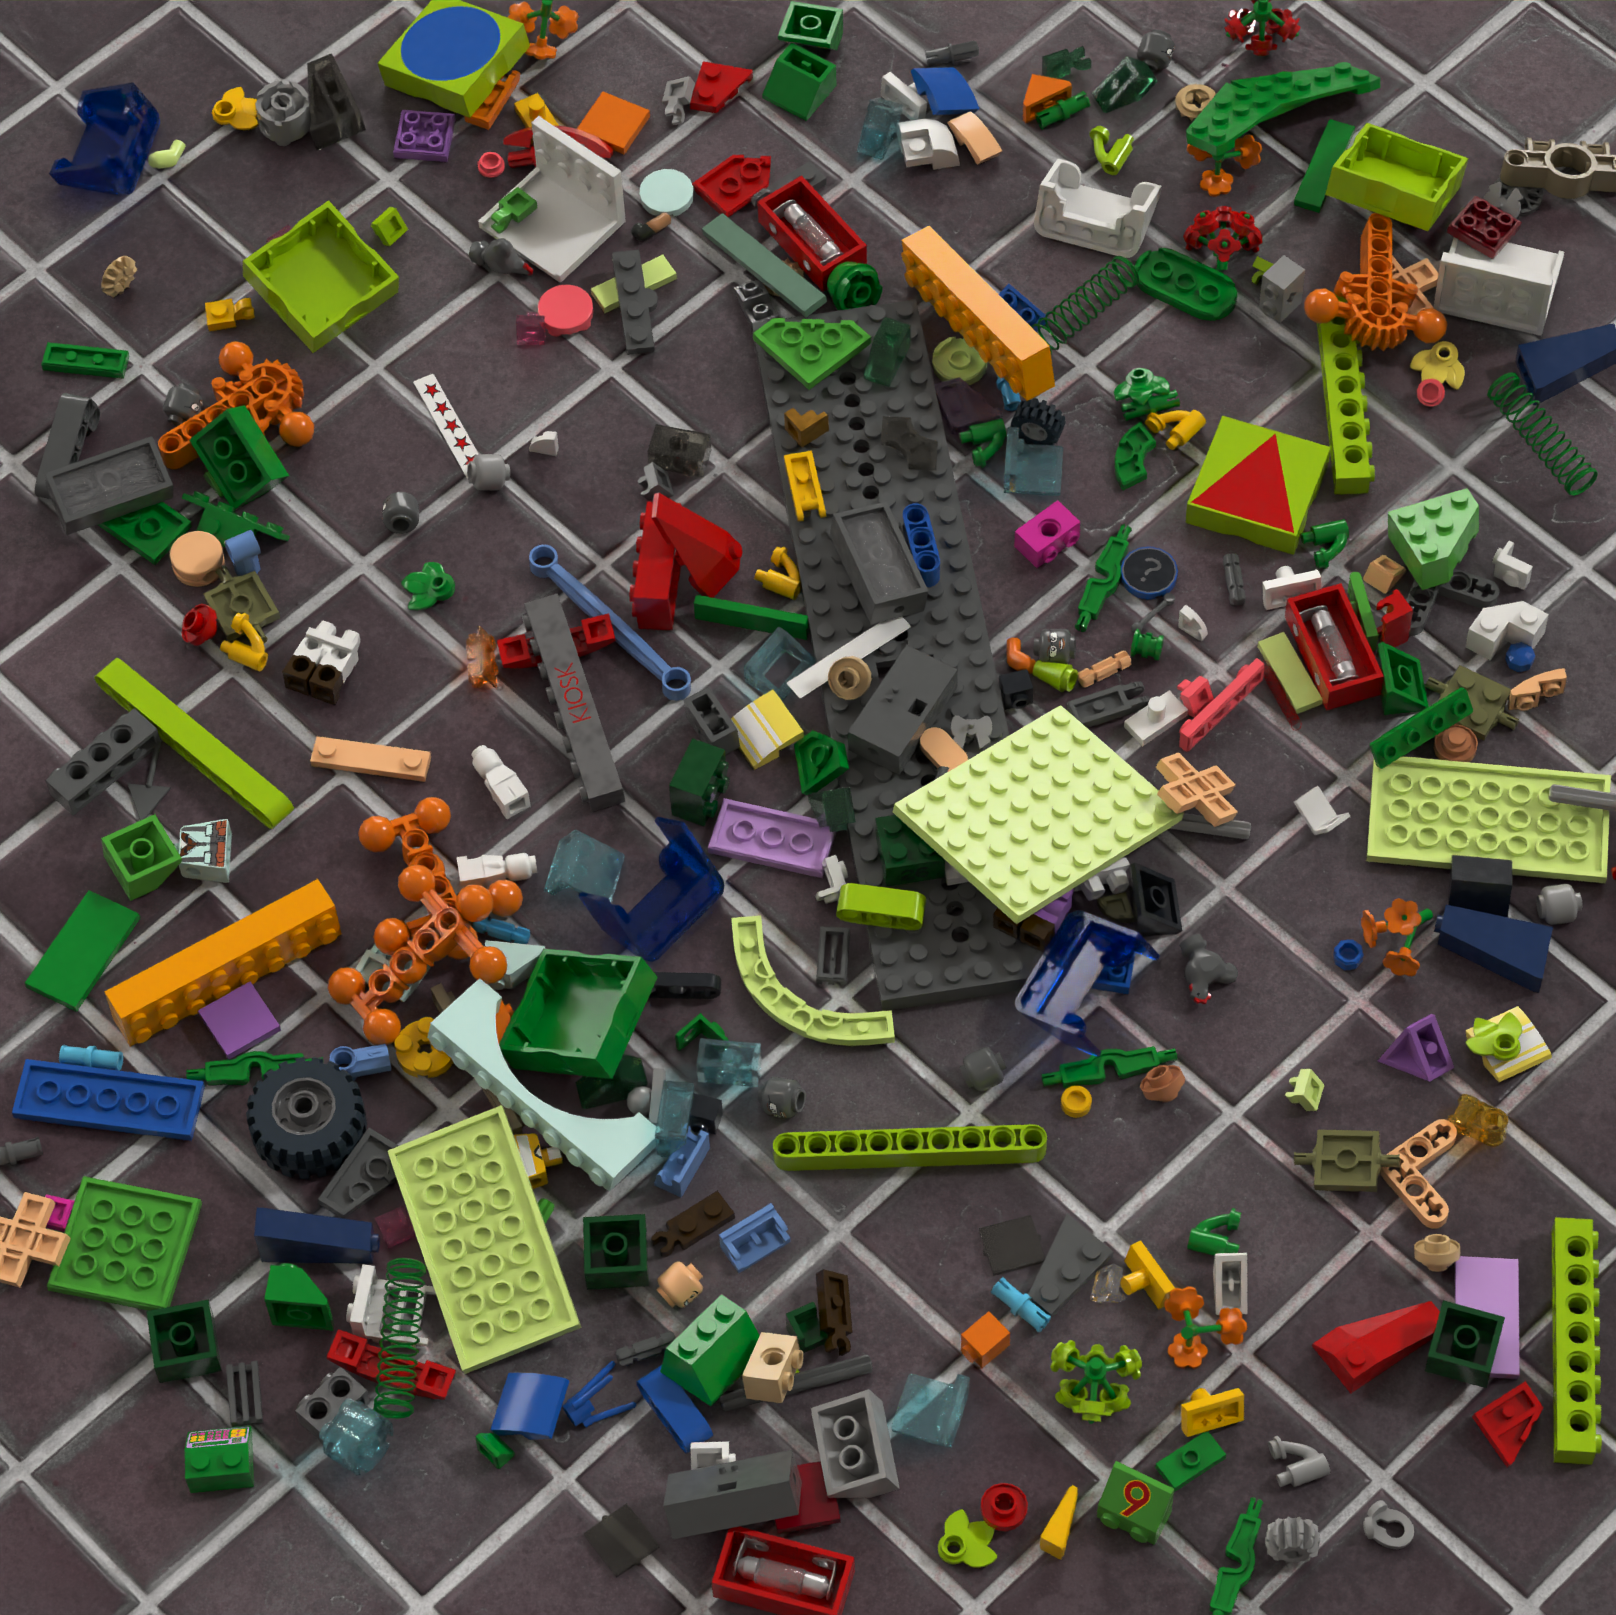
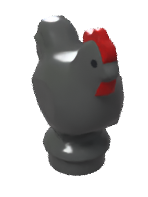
M504 238L493 240L490 244L483 240L480 242L475 241L470 247V261L478 266L487 264L490 269L500 274L517 273L524 276H531L533 274V269L518 257L513 245Z
M1201 934L1192 935L1180 943L1181 954L1189 958V962L1184 970V977L1189 984L1190 997L1194 999L1195 1003L1206 1004L1207 1000L1211 999V994L1208 993V986L1214 983L1231 984L1236 981L1238 976L1237 968L1231 963H1225L1217 953L1206 950L1207 941L1203 940Z

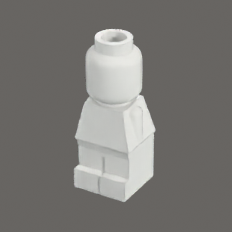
M485 745L477 747L472 752V764L480 776L486 779L484 784L505 818L509 819L531 806L529 793L516 773L503 764L493 749L487 748Z
M527 853L508 855L505 860H503L502 856L482 855L474 859H467V856L457 857L461 888L468 885H480L488 889L497 880H505L506 878L510 881L524 880L537 873L535 855L528 856Z

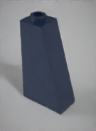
M1615 324L1519 344L1515 362L1528 393H1533L1532 401L1538 400L1542 403L1616 364Z
M1451 905L1445 906L1444 915H1437L1434 932L1440 933L1438 945L1533 992H1540L1553 927Z
M257 1208L254 1237L262 1262L373 1264L374 1253H379L380 1236L374 1233L372 1222L269 1208Z

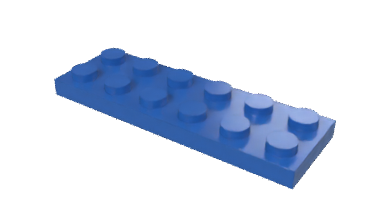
M26 1059L12 1115L16 1119L192 1141L205 1085L203 1081Z

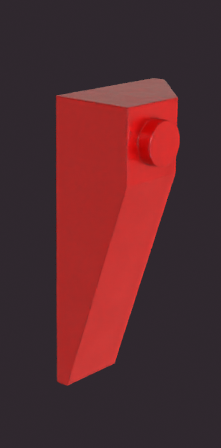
M661 493L654 494L651 516L653 522L665 542L674 545L678 554L676 560L680 566L686 565L691 574L688 578L691 585L702 596L714 598L739 571L740 558L743 554L741 544L723 528Z
M1432 1301L1339 1326L1314 1342L1312 1347L1351 1394L1433 1339L1440 1311Z

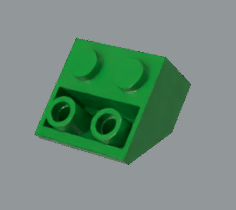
M791 42L776 60L762 98L807 121L837 86L836 65Z

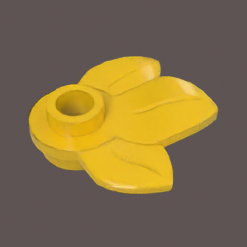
M242 87L230 89L223 95L222 100H219L214 105L212 110L213 119L218 124H230L235 129H253L259 125L256 119L255 103L257 99L244 98Z

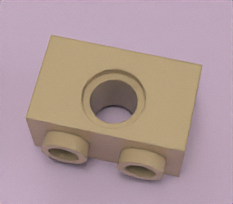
M761 1332L742 1374L746 1399L776 1403L783 1402L787 1391L792 1390L796 1370L800 1369L803 1364V1351L799 1350L797 1336Z

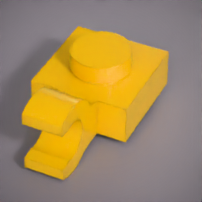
M243 298L235 305L232 299L205 303L209 331L236 327V320L255 318L251 298Z

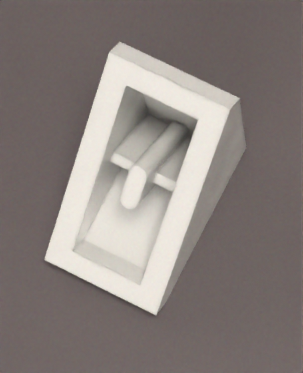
M1247 1253L1215 1254L1213 1282L1216 1315H1219L1223 1308H1238L1242 1314H1247Z

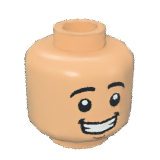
M678 1261L673 1263L658 1277L659 1287L656 1290L672 1308L676 1305L684 1308L702 1293L703 1286L699 1280L703 1276L692 1263L685 1266L682 1262Z

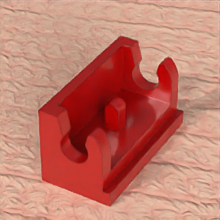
M1398 589L1392 591V595L1381 599L1376 606V610H1381L1387 606V612L1381 619L1383 624L1376 628L1378 636L1381 635L1380 643L1384 642L1393 647L1408 641L1413 609Z

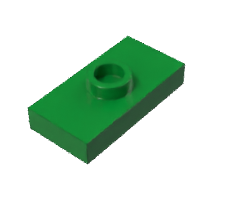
M1206 1431L1157 1462L1155 1468L1167 1484L1174 1488V1492H1176L1225 1460L1226 1453L1209 1431Z

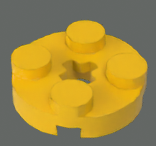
M423 1017L419 1021L407 1025L394 1042L399 1066L404 1072L418 1078V1075H428V1078L437 1077L446 1072L453 1064L452 1058L444 1051L434 1048L427 1038L430 1023L434 1020L431 1017ZM423 1044L431 1045L432 1052L430 1053L425 1051L419 1053L418 1051Z

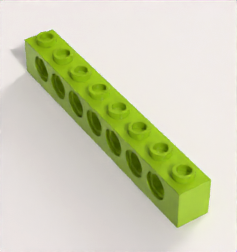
M1337 296L1338 301L1347 303L1345 298ZM1335 317L1328 323H1317L1329 447H1331L1330 457L1334 495L1368 493L1370 482L1375 481L1374 465H1369V459L1372 458V442H1367L1366 435L1370 434L1369 418H1364V412H1367V396L1361 393V389L1365 388L1364 372H1359V366H1362V350H1357L1356 344L1360 343L1358 340L1352 342V335L1344 334L1346 322L1345 318Z
M1555 1217L1551 1230L1554 1463L1592 1465L1596 1453H1601L1602 1446L1601 1434H1596V1424L1601 1422V1405L1595 1404V1394H1600L1601 1377L1600 1375H1595V1365L1600 1363V1346H1595L1594 1337L1599 1336L1600 1318L1594 1317V1307L1599 1306V1288H1594V1278H1598L1599 1260L1593 1259V1250L1598 1249L1599 1236L1598 1231H1593V1219ZM1571 1250L1578 1251V1252H1580V1253L1582 1254V1256H1581V1257L1572 1256V1255L1569 1253V1251H1571ZM1578 1279L1583 1285H1573L1569 1280ZM1570 1308H1579L1583 1314H1574L1570 1311ZM1577 1336L1584 1342L1574 1343L1570 1337ZM1570 1366H1580L1584 1372H1574ZM1580 1395L1585 1401L1576 1402L1570 1396ZM1579 1424L1585 1431L1577 1432L1570 1425Z

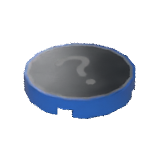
M1151 546L1141 547L1130 552L1124 558L1121 566V580L1124 583L1125 589L1135 597L1146 600L1155 599L1156 596L1160 595L1163 597L1166 593H1170L1175 587L1178 577L1177 565L1172 556L1160 548Z

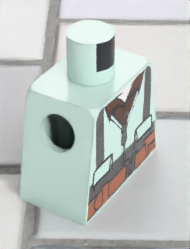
M228 819L187 825L180 829L179 843H173L182 858L179 868L183 877L229 883L232 833Z

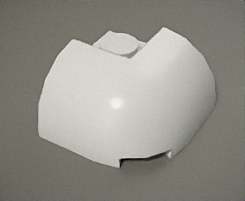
M919 119L897 123V137L901 153L904 155L906 167L931 163L933 170L960 166L953 135L945 124L933 119Z

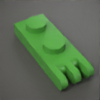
M1352 572L1348 585L1350 603L1372 651H1376L1378 632L1363 580L1359 572Z

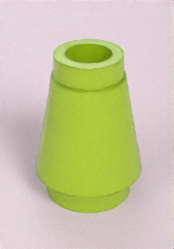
M1038 660L1033 668V676L1038 677L1060 692H1070L1077 682L1078 671L1073 669V666L1070 664L1041 662Z

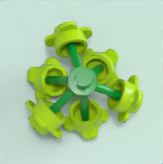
M1069 1340L1065 1344L1059 1342L1051 1354V1371L1057 1372L1059 1369L1070 1372L1076 1366L1084 1369V1377L1081 1381L1076 1379H1062L1060 1381V1391L1055 1394V1398L1060 1404L1071 1408L1073 1413L1082 1414V1420L1088 1421L1089 1424L1101 1422V1416H1111L1113 1412H1120L1129 1408L1131 1400L1127 1395L1129 1392L1128 1386L1118 1383L1109 1384L1106 1380V1373L1116 1370L1121 1377L1131 1375L1134 1380L1139 1379L1141 1376L1142 1360L1136 1349L1130 1350L1126 1345H1122L1120 1352H1117L1113 1359L1104 1353V1347L1100 1344H1094L1090 1352L1081 1356L1079 1350L1075 1348L1076 1344L1073 1340ZM1087 1383L1091 1384L1090 1401L1085 1400L1088 1397V1391L1085 1387ZM1102 1384L1103 1389L1099 1394L1101 1402L1096 1401L1098 1385Z

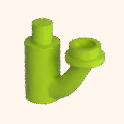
M1096 126L1089 133L1094 143L1095 156L1106 173L1117 175L1133 150L1131 144L1134 138L1129 134H1125L1122 139H1117L1109 153H1106L1104 145L1109 141L1110 133L1105 127Z

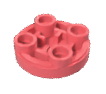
M555 286L547 290L539 300L538 316L540 322L548 329V333L555 337L562 334L566 335L585 331L591 326V319L593 317L592 299L585 290L578 286Z

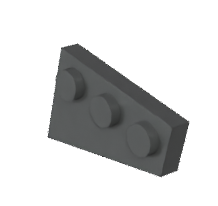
M368 1128L322 1192L317 1204L343 1219L352 1214L397 1181L388 1150L399 1145L373 1129Z
M1067 1213L1028 1293L1032 1297L1031 1302L1047 1315H1050L1052 1319L1113 1257L1114 1251Z

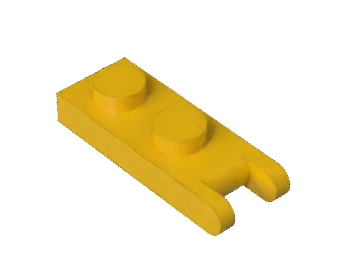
M812 451L784 455V463L797 521H804L803 511L818 509L820 518L826 517Z

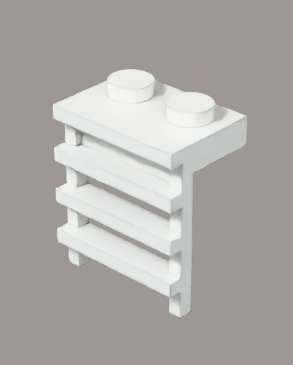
M362 1264L360 1275H355L353 1294L356 1295L354 1304L349 1303L346 1321L350 1322L354 1335L372 1339L373 1342H379L383 1338L380 1330L383 1326L381 1320L385 1315L382 1310L386 1304L384 1295L387 1293L385 1284L388 1280L377 1278L375 1266ZM396 1282V1283H398V1284L407 1285V1286H418V1285H419V1284H411V1283H404V1282ZM392 1283L388 1284L389 1291L390 1289L401 1288ZM424 1285L421 1288H417L424 1293V1297L417 1300L423 1305V1308L415 1311L421 1316L423 1315L427 1294L436 1295L433 1286ZM400 1291V1296L408 1297L409 1292L415 1291ZM398 1302L397 1306L405 1308L406 1302ZM404 1313L395 1314L396 1318L403 1319ZM414 1315L413 1320L419 1319V1316ZM421 1320L418 1322H414V1324L420 1326ZM394 1325L392 1328L401 1330V1325ZM411 1327V1331L418 1330L417 1327ZM391 1331V1333H385V1332H383V1334H384L385 1336H388V1335H390V1334H396V1332H394V1331ZM395 1336L389 1338L391 1340L404 1343H411L417 1341V1339L406 1336ZM418 1337L420 1342L416 1345L428 1346V1338Z

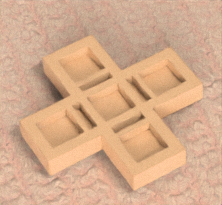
M1392 255V278L1404 284H1415L1418 287V293L1407 314L1416 315L1423 309L1434 308L1423 295V292L1437 286L1439 273L1434 266L1425 258L1403 269Z
M1179 752L1160 759L1156 768L1169 783L1163 785L1157 795L1166 803L1168 808L1179 814L1195 807L1204 816L1205 820L1214 827L1234 819L1238 811L1223 796L1230 794L1236 784L1217 765L1198 772Z
M24 1192L13 1220L0 1217L1 1283L21 1288L32 1260L60 1266L71 1238L65 1233L46 1229L56 1204L52 1199Z

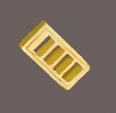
M1074 1485L1069 1487L1040 1536V1549L1060 1560L1065 1553L1077 1505L1078 1488Z

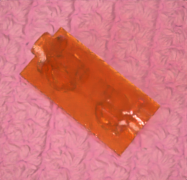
M477 626L478 634H469L468 639H466L467 660L469 662L477 660L467 664L468 681L474 688L482 687L485 682H489L496 688V675H498V666L494 651L497 648L496 641L481 626Z

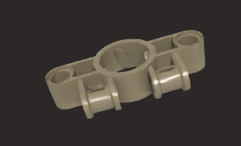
M1527 137L1524 150L1512 149L1505 153L1500 179L1509 186L1545 188L1552 195L1565 199L1579 198L1586 195L1589 191L1616 192V155H1610L1609 142L1587 144L1586 141H1580L1579 145L1573 143L1555 145L1554 139H1549V141H1532V138ZM1570 167L1580 171L1582 174L1568 175L1555 168Z

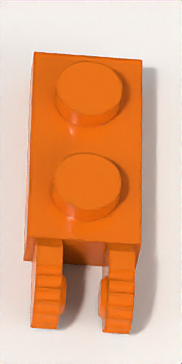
M512 71L505 82L502 81L503 77H501L490 95L470 118L464 116L465 122L489 130L518 85L520 72Z

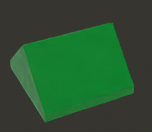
M1379 643L1376 660L1384 675L1380 695L1383 714L1420 712L1429 707L1420 660L1389 644Z

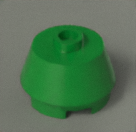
M843 262L833 269L827 281V290L838 311L870 305L874 306L878 303L883 286L879 284L876 270L871 265L863 263Z

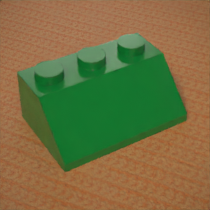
M245 405L226 409L189 439L228 503L235 507L234 510L271 491L289 476Z
M721 1294L666 1348L660 1372L709 1406H712L742 1376L760 1335L747 1311Z

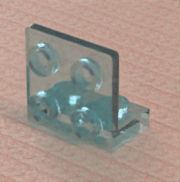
M1008 427L1004 493L1059 496L1061 494L1063 447L1024 444V439H1019V428Z
M575 829L559 840L544 891L554 896L561 890L569 887L608 906L611 904L625 855Z
M909 1374L892 1423V1432L952 1449L970 1393V1377L958 1374L955 1384H947L916 1374Z

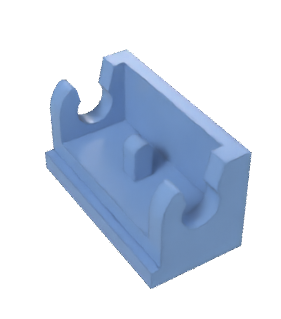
M686 1125L682 1130L680 1139L662 1170L656 1175L654 1186L681 1198L710 1149L709 1133L701 1130L698 1136L694 1135L690 1131L689 1125Z
M772 1203L719 1234L720 1248L738 1273L791 1242V1239L786 1232L788 1230L786 1224Z

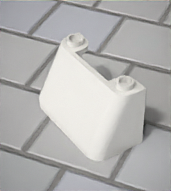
M1057 159L1040 184L1034 217L1035 230L1047 238L1115 256L1133 257L1140 249L1158 203L1162 186L1150 182H1142L1135 186L1131 198L1080 185L1081 171L1079 167L1072 162Z

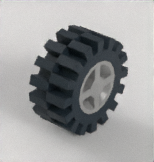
M1033 398L1032 401L1022 400L1012 418L1011 427L1014 434L1019 433L1017 437L1020 440L1026 439L1025 443L1027 444L1033 442L1035 447H1039L1040 444L1043 448H1047L1048 445L1053 447L1054 444H1057L1066 424L1065 416L1061 415L1060 409L1054 410L1055 405H1046L1047 401L1042 400V402H1039L1037 398Z

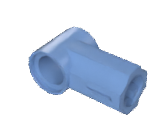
M249 530L225 540L224 544L233 562L236 575L243 576L254 570L258 574L261 570L258 554L261 551L253 532Z
M386 1044L354 1050L346 1046H340L331 1052L329 1061L338 1065L348 1064L349 1066L339 1067L340 1071L342 1069L346 1070L352 1076L353 1081L360 1076L391 1071Z

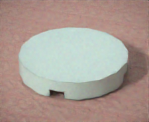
M661 169L645 177L640 185L639 195L643 208L650 214L658 216L666 212L669 215L673 214L674 217L688 210L693 202L694 190L691 180L684 173L674 169Z

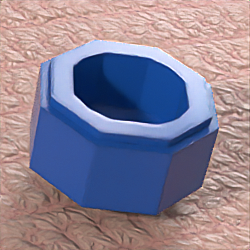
M1519 642L1511 644L1506 652L1505 660L1510 669L1516 672L1530 670L1535 660V653L1532 646Z
M1353 939L1341 940L1334 948L1333 953L1335 965L1344 971L1357 969L1363 962L1362 945Z

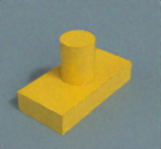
M538 93L514 103V109L526 128L532 127L531 122L538 116L552 125L559 126Z
M1140 1240L1132 1244L1128 1250L1124 1262L1132 1273L1122 1277L1120 1284L1127 1295L1144 1289L1159 1310L1164 1307V1302L1170 1298V1291L1175 1287Z
M1199 1388L1192 1393L1191 1402L1181 1404V1430L1187 1437L1244 1421V1394L1239 1388L1212 1396L1206 1389Z

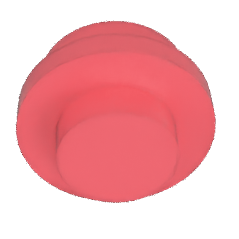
M496 152L484 153L478 161L480 174L488 178L501 175L505 169L503 158Z
M1426 379L1419 384L1417 398L1424 406H1437L1444 399L1445 389L1440 381Z

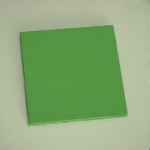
M83 1176L64 1232L71 1239L60 1266L53 1265L47 1283L48 1291L148 1311L170 1307L200 1213L201 1199Z

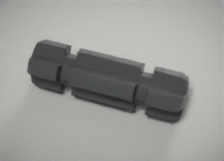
M1236 553L1225 554L1223 557L1227 589L1230 594L1229 600L1232 606L1243 605L1246 598L1241 568L1239 567V557Z
M672 1331L660 1334L658 1339L654 1336L632 1344V1348L628 1349V1346L616 1350L617 1360L620 1366L624 1367L633 1364L635 1359L639 1362L659 1355L661 1350H666L676 1339Z

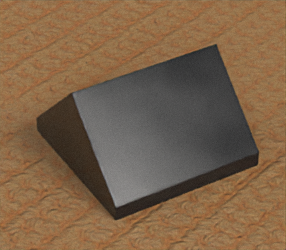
M1452 855L1448 905L1508 917L1512 891V860Z
M1135 862L1131 864L1129 891L1135 932H1139L1138 937L1178 934L1182 932L1175 879Z

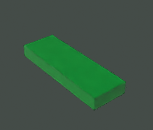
M47 342L41 366L45 371L124 379L130 356L126 350Z

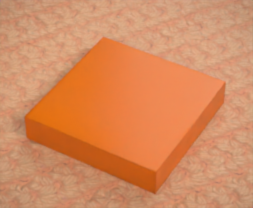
M602 91L577 129L600 138L610 145L614 151L625 155L650 118V110Z

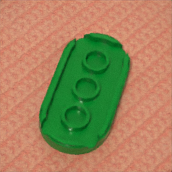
M1158 248V251H1146L1139 256L1135 263V268L1139 274L1137 286L1144 293L1198 319L1206 321L1222 319L1228 316L1236 306L1237 291L1230 277L1173 249Z

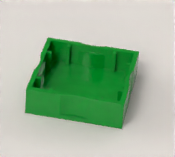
M543 948L527 983L524 997L513 1013L499 1043L503 1057L514 1069L612 1079L658 977L642 957L615 954L587 955L578 951Z

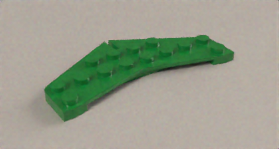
M1340 62L1331 67L1295 72L1283 71L1273 75L1231 80V84L1226 82L1187 128L1186 140L1192 146L1219 156L1234 148L1237 138L1265 120L1318 98L1346 91L1357 95L1381 88L1380 77L1370 74L1367 70L1353 67L1350 63Z

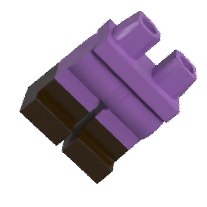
M1075 888L1018 924L997 908L993 914V928L1015 939H1018L1020 936L1021 942L1044 953L1066 913L1072 907V895Z

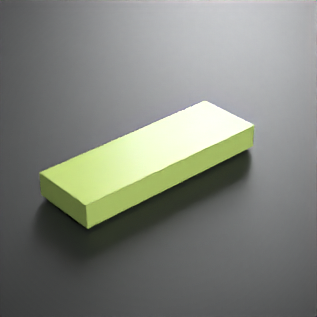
M664 255L642 264L645 288L655 290L677 279L676 272ZM615 277L591 288L592 296L604 313L619 307Z
M1285 632L1258 641L1257 647L1264 660L1268 661L1266 662L1267 665L1270 664L1296 713L1299 714L1322 705L1323 699Z

